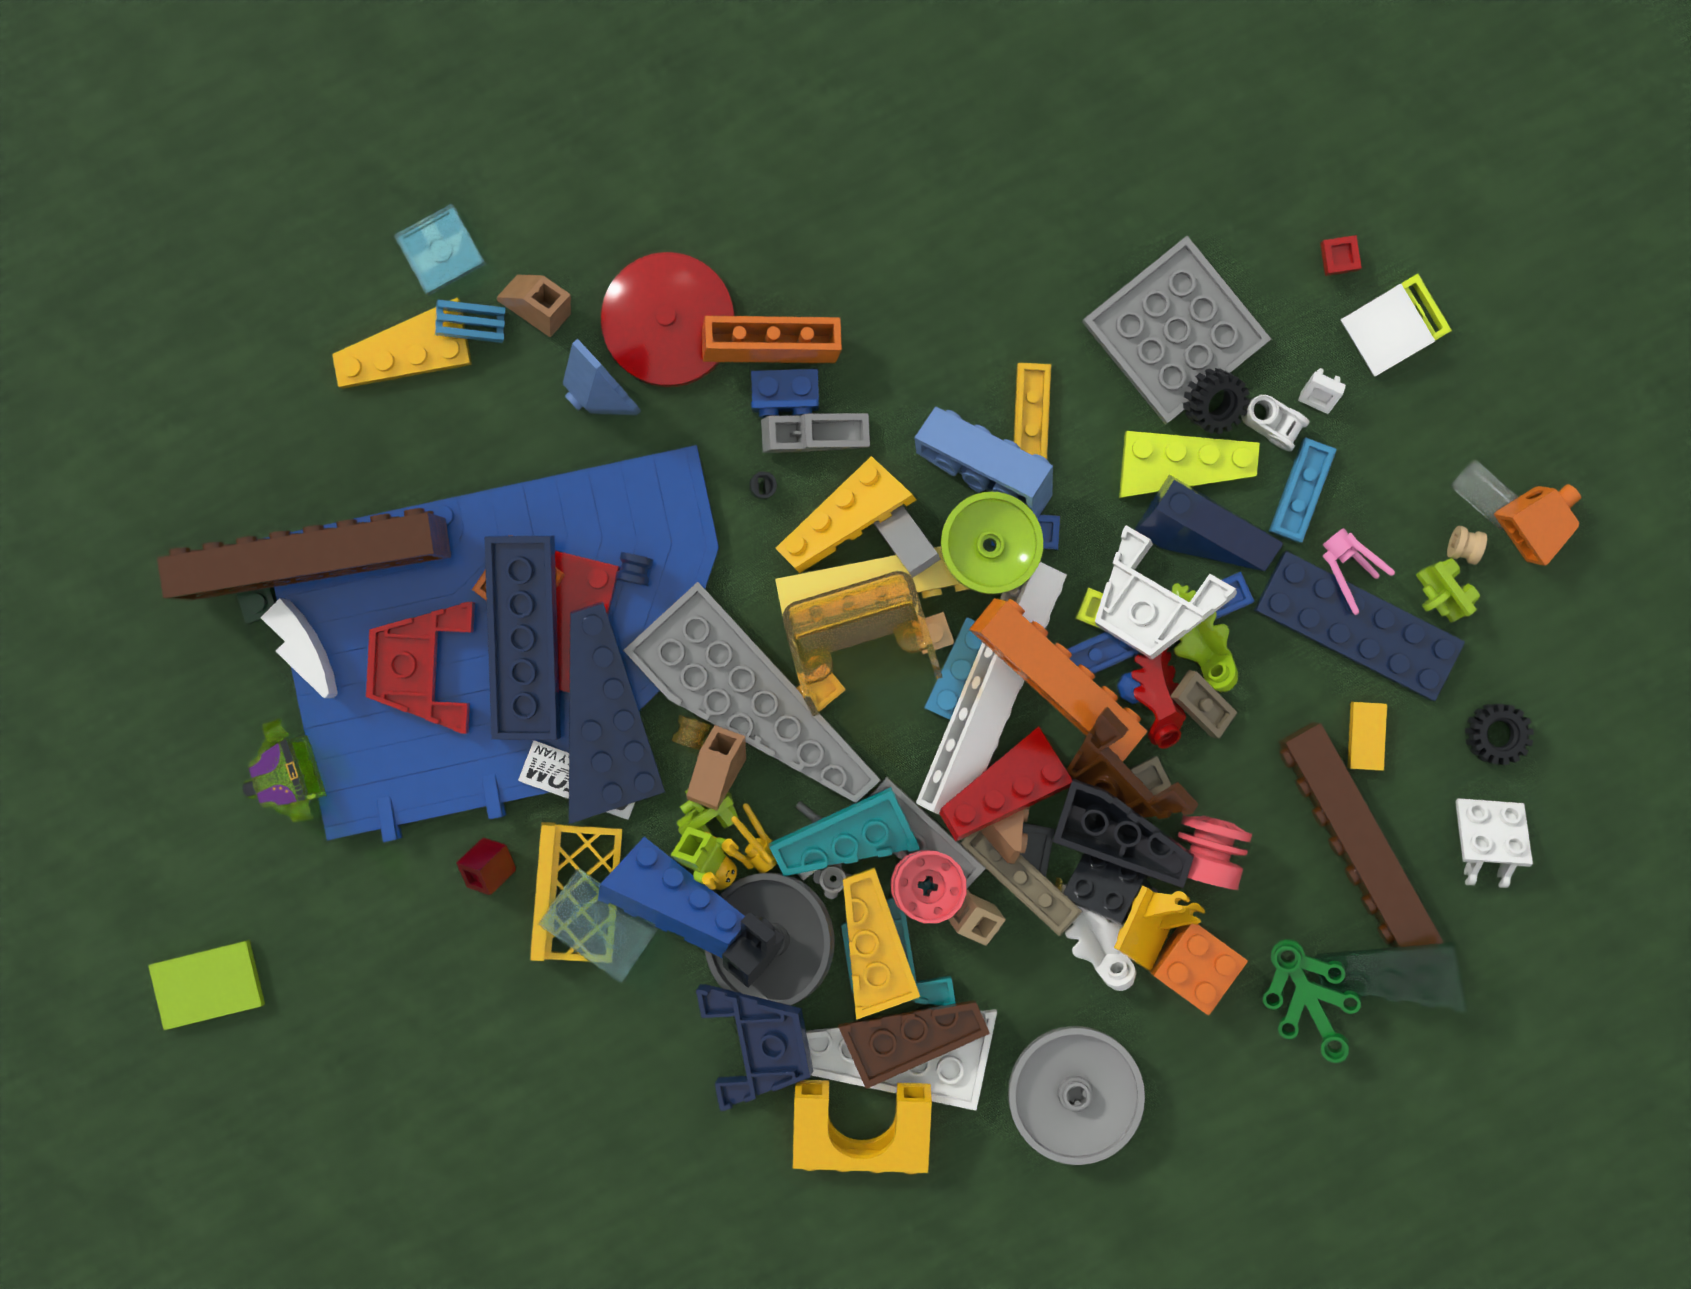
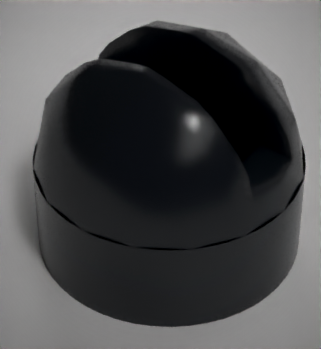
M758 472L749 481V490L758 499L769 498L775 493L777 488L776 479L769 472ZM758 478H763L764 494H759Z

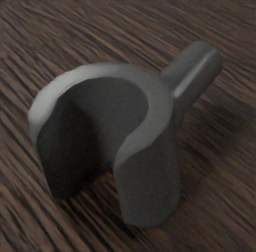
M801 801L795 807L809 818L812 823L823 819Z

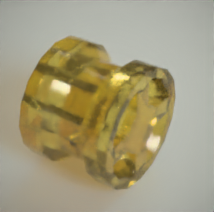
M679 715L678 723L680 726L678 732L673 734L672 741L700 750L704 744L705 734L710 731L711 724Z

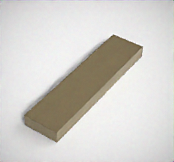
M980 831L967 836L960 843L1058 936H1061L1083 912L1021 854L1015 864L1007 863Z

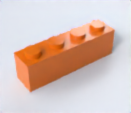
M705 316L702 327L703 362L836 363L842 350L839 317Z

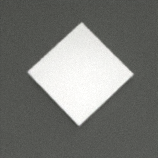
M1402 284L1397 285L1340 320L1374 377L1435 342Z

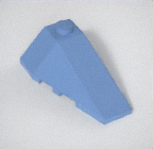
M576 339L572 343L563 385L569 391L565 397L578 411L584 407L592 414L638 415L641 409L629 398L623 388L591 352Z

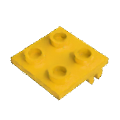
M1142 886L1138 896L1135 897L1132 903L1131 911L1124 927L1118 933L1114 948L1146 970L1152 971L1170 929L1189 924H1199L1201 920L1194 917L1193 913L1197 911L1204 914L1205 910L1198 903H1191L1188 906L1178 905L1179 900L1190 902L1189 897L1182 891H1176L1173 894L1155 893L1149 888Z

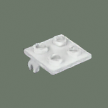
M1457 798L1455 802L1463 862H1467L1464 875H1468V878L1465 880V884L1475 885L1477 874L1483 863L1493 862L1501 863L1497 877L1502 879L1498 886L1508 888L1511 876L1517 866L1531 867L1533 864L1524 803Z

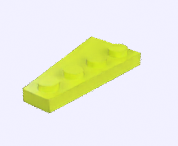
M1126 431L1119 498L1157 493L1169 474L1190 487L1256 477L1260 443Z

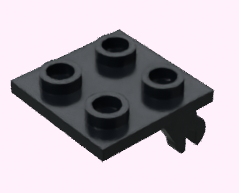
M1084 853L1063 893L1074 904L1123 925L1129 916L1132 903L1142 886L1149 888L1155 893H1159V891L1147 880L1148 875Z

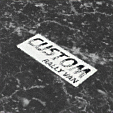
M534 740L518 781L569 799V753ZM635 802L607 811V813L629 820Z

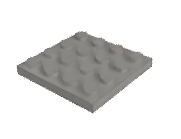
M1188 236L1173 246L1082 321L1165 425L1185 410L1183 403L1189 400L1184 398L1185 391L1191 393L1192 388L1188 385L1191 381L1194 383L1198 382L1195 377L1196 375L1201 373L1206 376L1205 370L1212 369L1215 371V368H1220L1230 373L1271 340L1269 335Z

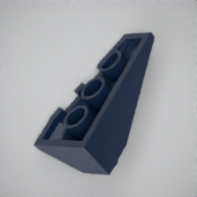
M1170 474L1134 529L1151 539L1152 543L1162 549L1266 571L1284 544Z

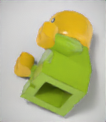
M687 827L671 856L680 865L694 871L693 878L696 882L704 884L710 890H722L732 885L737 876V868L734 862L724 853L726 852L729 856H735L736 852L734 850H738L739 846L732 839L715 838L712 834Z

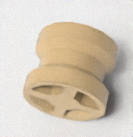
M1457 526L1449 540L1447 556L1453 559L1461 557L1466 559L1468 563L1476 565L1484 554L1487 534L1480 531L1472 533L1466 527Z

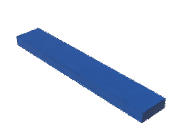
M1241 572L1222 579L1223 582L1236 588L1237 594L1216 611V619L1254 602ZM1108 632L1101 633L1067 649L1072 654L1070 660L1077 666L1079 664L1085 666L1093 674L1140 653Z

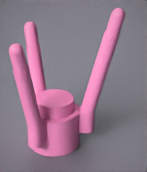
M1344 528L1323 544L1327 550L1323 558L1329 563L1353 614L1357 615L1359 614V609L1336 560L1339 559L1343 564L1353 557L1374 579L1380 577L1379 573L1361 554L1388 575L1393 576L1395 571L1361 544L1352 533L1348 534Z

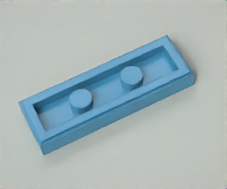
M1306 437L1302 439L1270 526V533L1297 543L1303 542L1336 453V448Z

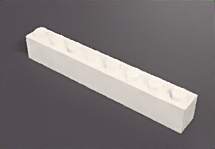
M1040 562L1033 575L1025 583L1014 590L1002 593L1000 600L1008 601V599H1012L1025 610L1023 616L1030 623L1035 621L1045 628L1049 623L1050 614L1055 602L1062 592L1063 583L1067 575ZM983 642L916 801V804L939 814L940 809L986 771L993 752L998 746L1005 723L1011 715L1012 706L1017 694L1024 683V679Z

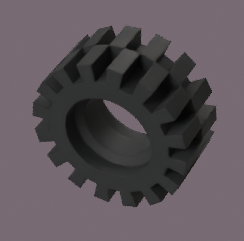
M1215 368V371L1207 369L1205 370L1206 376L1199 373L1195 376L1198 382L1194 383L1191 381L1188 386L1192 388L1191 393L1185 391L1184 398L1189 401L1183 403V408L1187 410L1185 413L1187 418L1191 419V422L1212 434L1213 432L1223 434V429L1227 432L1233 430L1231 423L1238 426L1242 422L1238 419V416L1240 414L1245 416L1247 413L1243 406L1250 404V399L1245 397L1249 395V390L1244 387L1246 384L1231 373L1220 368ZM1224 390V399L1221 405L1215 411L1209 412L1208 408L1211 398L1218 391Z
M1487 704L1483 706V709H1477L1473 712L1475 717H1469L1467 722L1471 724L1470 728H1465V734H1469V739H1465L1467 745L1472 746L1470 751L1473 755H1478V759L1493 764L1507 765L1510 764L1509 762L1519 761L1520 755L1526 756L1529 752L1525 748L1533 744V740H1529V735H1534V729L1528 728V724L1532 722L1529 718L1523 717L1525 713L1521 709H1515V706ZM1496 721L1506 723L1511 733L1509 741L1501 747L1492 745L1487 736L1489 727Z

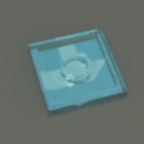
M453 204L394 235L428 296L486 265Z

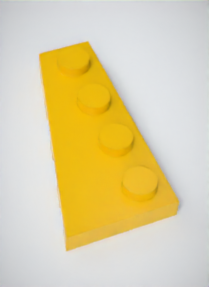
M871 456L776 547V550L801 573L835 552L837 545L847 539H856L863 534V529L877 520L880 523L892 516L891 512L903 504L907 507L915 502L916 498Z

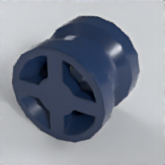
M621 552L620 560L622 565L621 569L616 572L615 579L648 586L649 578L647 577V572L652 567L654 559Z

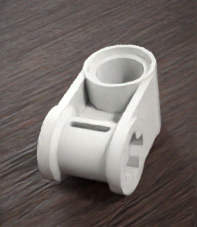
M1259 395L1251 399L1249 405L1243 406L1247 410L1246 415H1241L1243 422L1247 426L1265 436L1279 448L1291 452L1295 447L1293 442L1299 432L1310 423L1304 415L1288 408L1269 395ZM1256 403L1261 404L1266 410L1264 420L1258 419L1254 414L1253 408Z

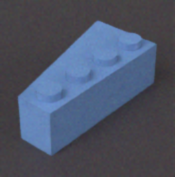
M935 406L914 437L916 453L951 476H956L957 473H960L969 487L978 493L986 490L988 492H1001L1014 496L1025 503L1037 518L1052 497L1053 465L1046 458L1038 454L1031 455L1021 450L1011 440H1001L991 435L990 431L985 427L977 424L972 425L962 420L954 411H944Z

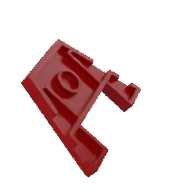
M464 602L446 609L436 610L414 618L369 629L366 697L424 718L432 723L450 728L458 733L467 734L469 732L470 703L435 701L437 645L439 631L473 633L475 602Z

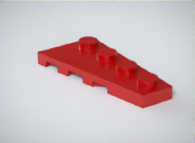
M555 551V567L565 574L556 588L559 690L570 693V612L603 601L608 616L617 579H615L616 572L620 570V567Z
M1038 726L940 809L939 814L957 842L1069 788L1072 779Z

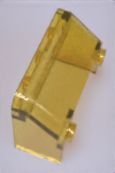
M891 572L798 600L789 604L783 612V623L802 695L812 716L819 715L811 684L823 681L831 674L833 660L830 652L893 633L899 647L906 652L916 653L927 649L936 679L943 678L914 580L906 572Z

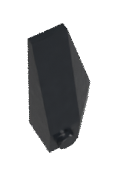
M1076 779L1072 780L1054 835V843L1184 888L1194 854L1107 790Z

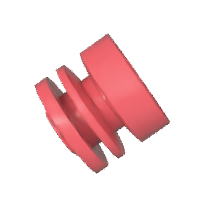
M1183 815L1181 824L1195 828L1194 834L1179 831L1177 836L1191 843L1190 850L1188 851L1194 854L1187 878L1227 889L1238 890L1244 868L1230 862L1231 855L1247 856L1248 850L1234 846L1235 839L1251 842L1252 834L1244 831L1234 823L1204 815Z
M917 850L906 855L895 866L891 877V894L896 906L910 918L924 924L940 923L952 918L962 907L967 894L966 878L961 866L950 856L934 850ZM926 876H930V882L935 884L934 890H928L927 895H923V889L918 887L919 881H925Z

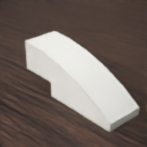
M279 598L261 617L285 641L276 652L323 698H334L338 694L334 673L327 653L316 632L305 616L290 600Z

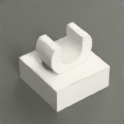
M1320 368L1317 372H1314L1306 383L1298 401L1329 414L1343 395L1346 385L1340 383L1339 376L1331 379L1323 375L1324 370Z

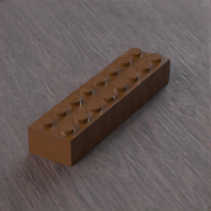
M425 508L405 510L403 517L379 514L370 516L371 522H358L357 519L336 522L337 528H324V525L303 527V533L291 534L289 530L269 533L270 539H257V536L237 538L236 544L224 545V542H211L202 544L203 549L191 550L190 547L170 549L169 556L157 557L163 599L193 601L451 558L446 519L434 515V511H425Z

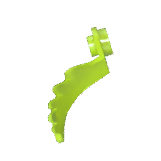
M1175 583L1172 586V593L1188 602L1196 594L1195 590L1188 592V585L1182 587L1179 583ZM1214 612L1180 638L1181 642L1174 648V652L1179 657L1197 662L1201 667L1204 679L1216 691L1226 692L1236 685L1238 671L1233 655L1227 647L1229 628L1225 624H1213L1217 615Z

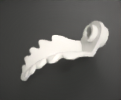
M1067 884L1061 887L1062 893L1064 892ZM1078 906L1083 912L1073 922V925L1065 931L1067 938L1079 940L1072 949L1074 956L1091 962L1105 984L1112 989L1123 991L1130 988L1136 977L1135 966L1127 956L1114 948L1118 933L1124 927V923L1120 925L1113 921L1110 922L1109 919Z

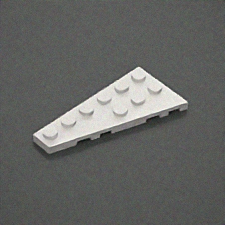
M997 1010L980 1011L990 1034L870 1088L896 1093L897 1083L931 1084V1098L933 1102L976 1111ZM839 1027L806 1031L813 1065L812 1076L865 1087Z

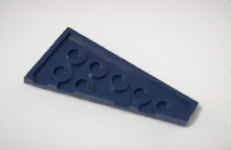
M603 601L571 611L569 824L665 792Z

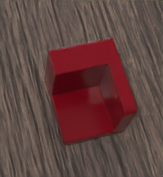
M487 838L480 839L456 862L467 888L487 895L494 893L516 871V866L507 845Z

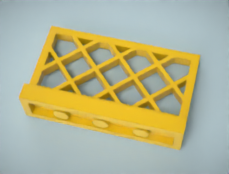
M541 822L530 960L544 961V959L612 962L616 905L606 904L609 907L608 915L598 924L585 910L598 900L599 889L588 876L602 864L611 873L620 863L622 828ZM561 832L576 833L584 844L569 856L560 846ZM582 833L594 835L587 840ZM600 835H615L614 849L602 858L591 843ZM588 847L600 861L584 873L572 859ZM561 852L566 859L559 864V854ZM613 856L611 868L606 861ZM567 863H570L581 877L566 889L557 879L558 871ZM585 880L596 892V895L585 905L581 906L570 892ZM558 886L563 891V893H561L556 898V890ZM567 896L578 908V911L563 922L555 913V905ZM582 913L594 928L579 940L567 926ZM555 919L560 926L553 931ZM606 923H607V934H605V933L603 932V930L601 929V927H602L603 925H605ZM563 929L575 942L566 952L551 951L552 939ZM598 931L606 940L605 954L590 953L583 943ZM580 947L584 953H576L573 951Z

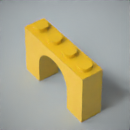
M802 1080L795 1083L793 1169H803L806 1171L837 1170L839 1172L870 1171L873 1173L904 1172L906 1174L928 1173L932 1107L931 1084L897 1083L896 1113L890 1128L878 1137L857 1140L844 1136L831 1123L829 1118V1080Z

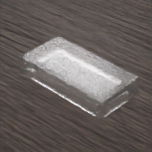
M1476 460L1472 461L1450 486L1500 530L1503 527L1494 516V513L1518 498L1517 495Z

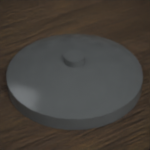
M760 873L741 878L720 894V897L744 916L751 912L756 917H764L777 931L785 936L775 958L749 988L723 967V958L705 950L708 966L720 987L790 1006L810 996L821 985L830 969L835 944L832 921L819 896L802 881L780 873Z

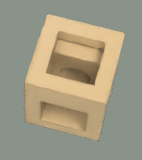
M966 889L967 894L962 907L948 921L958 934L987 946L1006 919L995 904L971 894Z

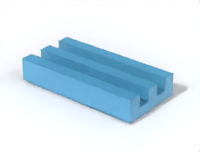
M437 300L435 335L502 343L504 341L505 307ZM443 310L496 316V319L444 314ZM443 322L496 328V333L443 327Z

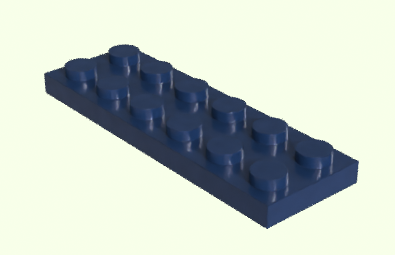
M485 536L491 739L558 740L561 738L555 537Z
M1287 551L1282 553L1254 609L1255 612L1430 701H1436L1465 641L1346 581L1359 609V614L1354 615L1335 575Z

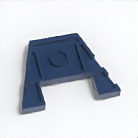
M700 984L698 986L696 994L701 1018L735 1017L746 1070V1076L718 1077L716 1080L715 1088L720 1111L731 1109L733 1105L742 1101L746 1103L754 1100L758 1095L770 1090L774 1092L810 1078L813 1073V1065L802 1008L707 984Z

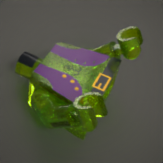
M281 718L264 723L262 729L266 739L257 751L258 756L249 762L248 768L251 779L244 781L243 792L249 799L258 797L259 803L263 808L274 806L277 813L291 817L293 822L311 820L313 815L310 814V807L308 805L311 803L310 800L327 795L308 736L285 739V737L289 736V733L282 728Z

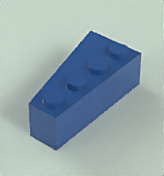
M645 837L603 880L599 887V901L608 905L609 903L624 909L625 913L635 918L639 916L654 923L655 927L665 932L669 930L684 937L685 941L721 958L722 954L741 935V920L745 916L713 890H710L702 883L696 882L689 871Z

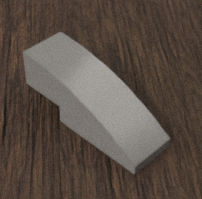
M868 413L767 416L761 419L763 453L828 451L870 447Z

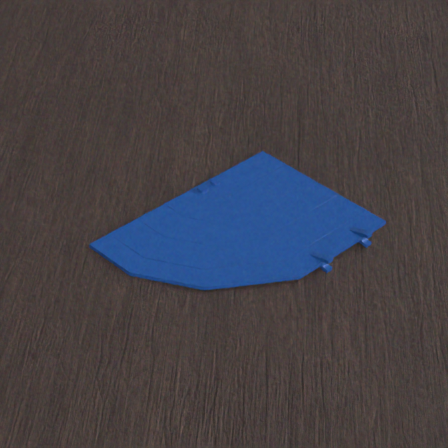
M697 445L373 514H391V517H403L404 511L409 509L425 508V511H434V515L446 519L451 558L274 587L277 600L279 598L290 600L305 616L316 632L327 653L337 686L338 694L334 698H323L291 667L327 840L381 829L383 842L403 838L400 828L401 824L484 806L487 807L488 818L494 819L507 815L504 802L549 793L548 791L518 781L534 740L491 739L487 601L472 590L486 569L485 536H554L555 551L616 565L620 569L622 565L620 560L621 552L654 559L652 567L647 572V577L649 578L648 586L617 579L608 619L638 710L640 711L660 691L623 650L697 582L706 590L719 545ZM373 515L354 519H357L358 522H371L370 516ZM336 523L324 525V528H337ZM303 530L294 531V532H291V534H292V533H303ZM464 602H475L473 633L439 631L437 645L435 701L470 703L469 732L467 734L458 733L450 728L432 723L424 718L366 697L369 629L414 618L436 610L446 609ZM559 690L561 738L558 740L535 741L569 753L570 693Z

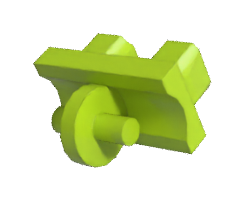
M1453 558L1443 562L1439 561L1420 570L1416 574L1424 586L1423 592L1429 598L1422 604L1424 610L1427 612L1436 608L1440 615H1446L1451 623L1464 616L1473 614L1477 610L1474 604L1480 597V594L1473 585L1468 583L1460 587L1454 578L1460 573V567Z
M728 791L718 811L690 800L682 804L680 808L685 816L677 821L680 834L683 835L687 827H691L713 835L706 823L714 817L718 819L724 828L734 824L731 818L733 816L738 817V814L734 808L730 792Z

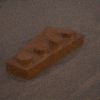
M976 1000L838 1024L866 1089L990 1034Z

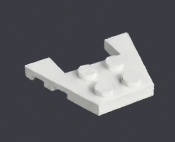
M1126 525L1122 531V541L1113 560L1114 567L1109 582L1106 583L1095 623L1099 628L1153 660L1233 599L1237 591L1236 588L1209 574L1192 600L1188 602L1135 571V569L1153 544L1151 539Z

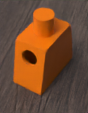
M1566 484L1560 491H1557L1555 488L1537 486L1496 511L1494 516L1526 562L1546 566L1579 527V521L1570 508L1581 499V495L1576 488L1569 484Z

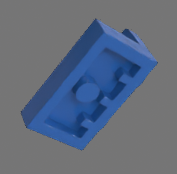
M818 369L751 371V408L753 413L759 412V417L779 416V412L792 411V416H801L803 414H812V411H819Z

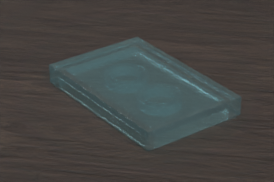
M578 868L538 925L617 982L622 983L659 928L655 927L654 923L639 916L635 918L625 913L624 909L611 903L608 905L599 901L600 883Z

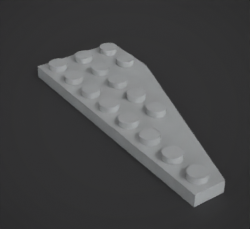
M699 582L692 586L623 650L668 700L716 726L745 736L746 743L807 775L849 800L857 803L881 781Z

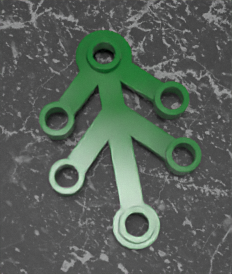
M1284 939L1277 942L1271 951V961L1276 967V971L1270 987L1264 991V1005L1272 1010L1282 1006L1284 1000L1282 991L1289 974L1296 986L1287 1014L1279 1022V1034L1285 1039H1293L1298 1035V1022L1304 1005H1306L1323 1037L1321 1042L1323 1057L1332 1063L1344 1061L1349 1053V1042L1344 1035L1336 1033L1319 1000L1341 1007L1348 1014H1354L1361 1008V997L1355 991L1342 993L1309 981L1304 970L1323 975L1330 983L1338 984L1345 978V966L1339 961L1326 963L1305 955L1303 947L1294 940ZM1288 950L1293 952L1295 957L1292 960H1286L1283 958L1282 953ZM1338 968L1341 971V975L1333 977L1329 974V969ZM1274 993L1279 996L1280 1000L1273 1003L1267 999V996ZM1354 998L1357 1004L1349 1007L1344 1003V1000ZM1290 1023L1295 1027V1030L1293 1032H1286L1282 1026ZM1336 1040L1342 1046L1339 1049H1332L1329 1043Z

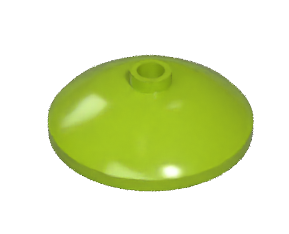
M982 492L966 498L949 514L941 534V552L948 570L962 585L979 593L1001 594L1021 586L1033 575L1043 553V533L1037 517L1021 500L1006 493ZM985 540L994 542V551L989 552L984 549L983 543Z

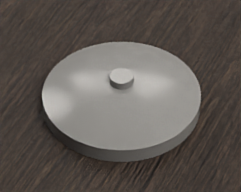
M1067 1026L1042 1034L1023 1050L1011 1072L1008 1100L1011 1115L1018 1131L1033 1149L1056 1162L1070 1165H1085L1099 1162L1112 1156L1129 1142L1137 1130L1143 1115L1145 1091L1137 1064L1129 1052L1117 1040L1097 1029L1083 1026Z

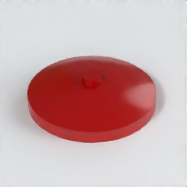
M661 252L635 260L614 278L603 300L601 328L608 350L627 373L650 385L677 387L703 378L720 363L703 362L702 327L705 316L735 315L731 297L726 286L709 266L688 255Z

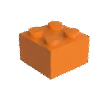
M1189 924L1177 927L1161 949L1152 971L1149 972L1209 1016L1248 960L1200 925Z

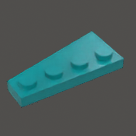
M892 787L769 843V848L782 874L788 876L824 869L828 865L844 862L849 864L858 862L859 859L878 856V858L890 856L892 853L908 850L910 852L920 850V845Z

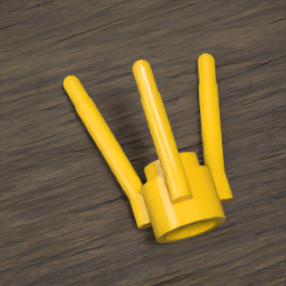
M744 803L743 809L760 838H755L738 817L733 816L731 821L749 842L745 849L746 856L735 849L736 854L733 857L742 862L748 870L755 867L759 873H766L777 864L769 848V843L773 841L765 833L749 804Z

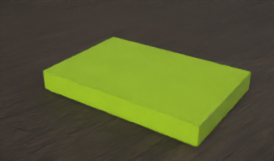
M250 940L148 965L164 1030L265 1005Z

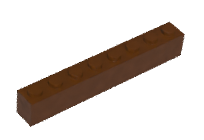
M1312 722L1279 740L1278 743L1282 748L1279 751V755L1288 769L1292 767L1298 777L1295 780L1298 790L1304 798L1309 796L1315 807L1311 812L1320 827L1325 826L1331 836L1328 839L1331 849L1338 857L1342 855L1348 866L1344 868L1345 874L1354 886L1358 885L1364 895L1360 898L1361 902L1370 915L1375 914L1380 923V926L1377 927L1378 933L1387 945L1391 943L1397 955L1393 956V959L1399 970L1403 974L1407 973L1416 979H1420L1453 960L1451 954L1322 724Z

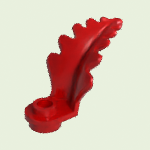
M1170 647L1153 660L1145 655L1135 656V662L1143 668L1131 672L1132 678L1141 684V686L1134 689V697L1148 707L1155 715V721L1151 726L1148 738L1152 744L1158 745L1161 749L1169 748L1179 741L1182 735L1180 728L1186 718L1184 710L1170 697L1179 685L1172 681L1175 676V667L1168 666L1171 653L1167 652Z

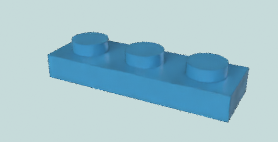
M967 617L924 706L925 709L949 720L982 644V641L969 630L975 621Z

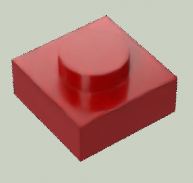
M1357 235L1323 240L1320 243L1325 276L1359 271L1362 268Z

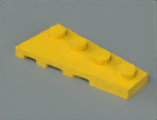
M457 297L450 301L460 302V299ZM435 307L333 353L338 387L343 389L472 365L468 340L436 336ZM443 310L444 314L463 316V313ZM443 322V327L465 329V324Z
M875 867L843 878L857 1020L919 998L920 994Z

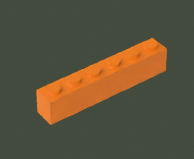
M994 598L969 630L1086 737L1099 715L1108 707L1129 729L1124 737L1109 746L1123 762L1147 733V730L1139 724L1140 716L1128 707L1123 709L1116 702L1118 696L1106 686L1099 687L1093 681L1095 675L1088 668L1081 664L1077 666L1070 660L1072 654L1069 650L1059 643L1054 645L1046 638L1049 634L1048 631L1035 621L1030 623L1023 616L1025 610L1012 599L1005 601Z

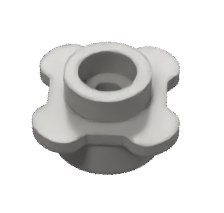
M842 863L828 865L827 868L814 872V882L821 885L825 890V896L829 899L837 897L838 892L844 888L843 878L851 876V874H847L841 867ZM832 875L836 877L834 882L830 881Z

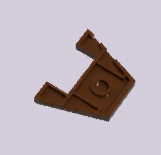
M1106 707L1097 718L1096 723L1066 770L1071 779L1107 790L1143 818L1156 816L1158 819L1169 818L1172 813L1182 812L1183 815L1192 814L1199 804L1179 782L1157 795H1153L1143 782L1120 760L1119 756L1109 748L1110 745L1124 737L1129 729Z

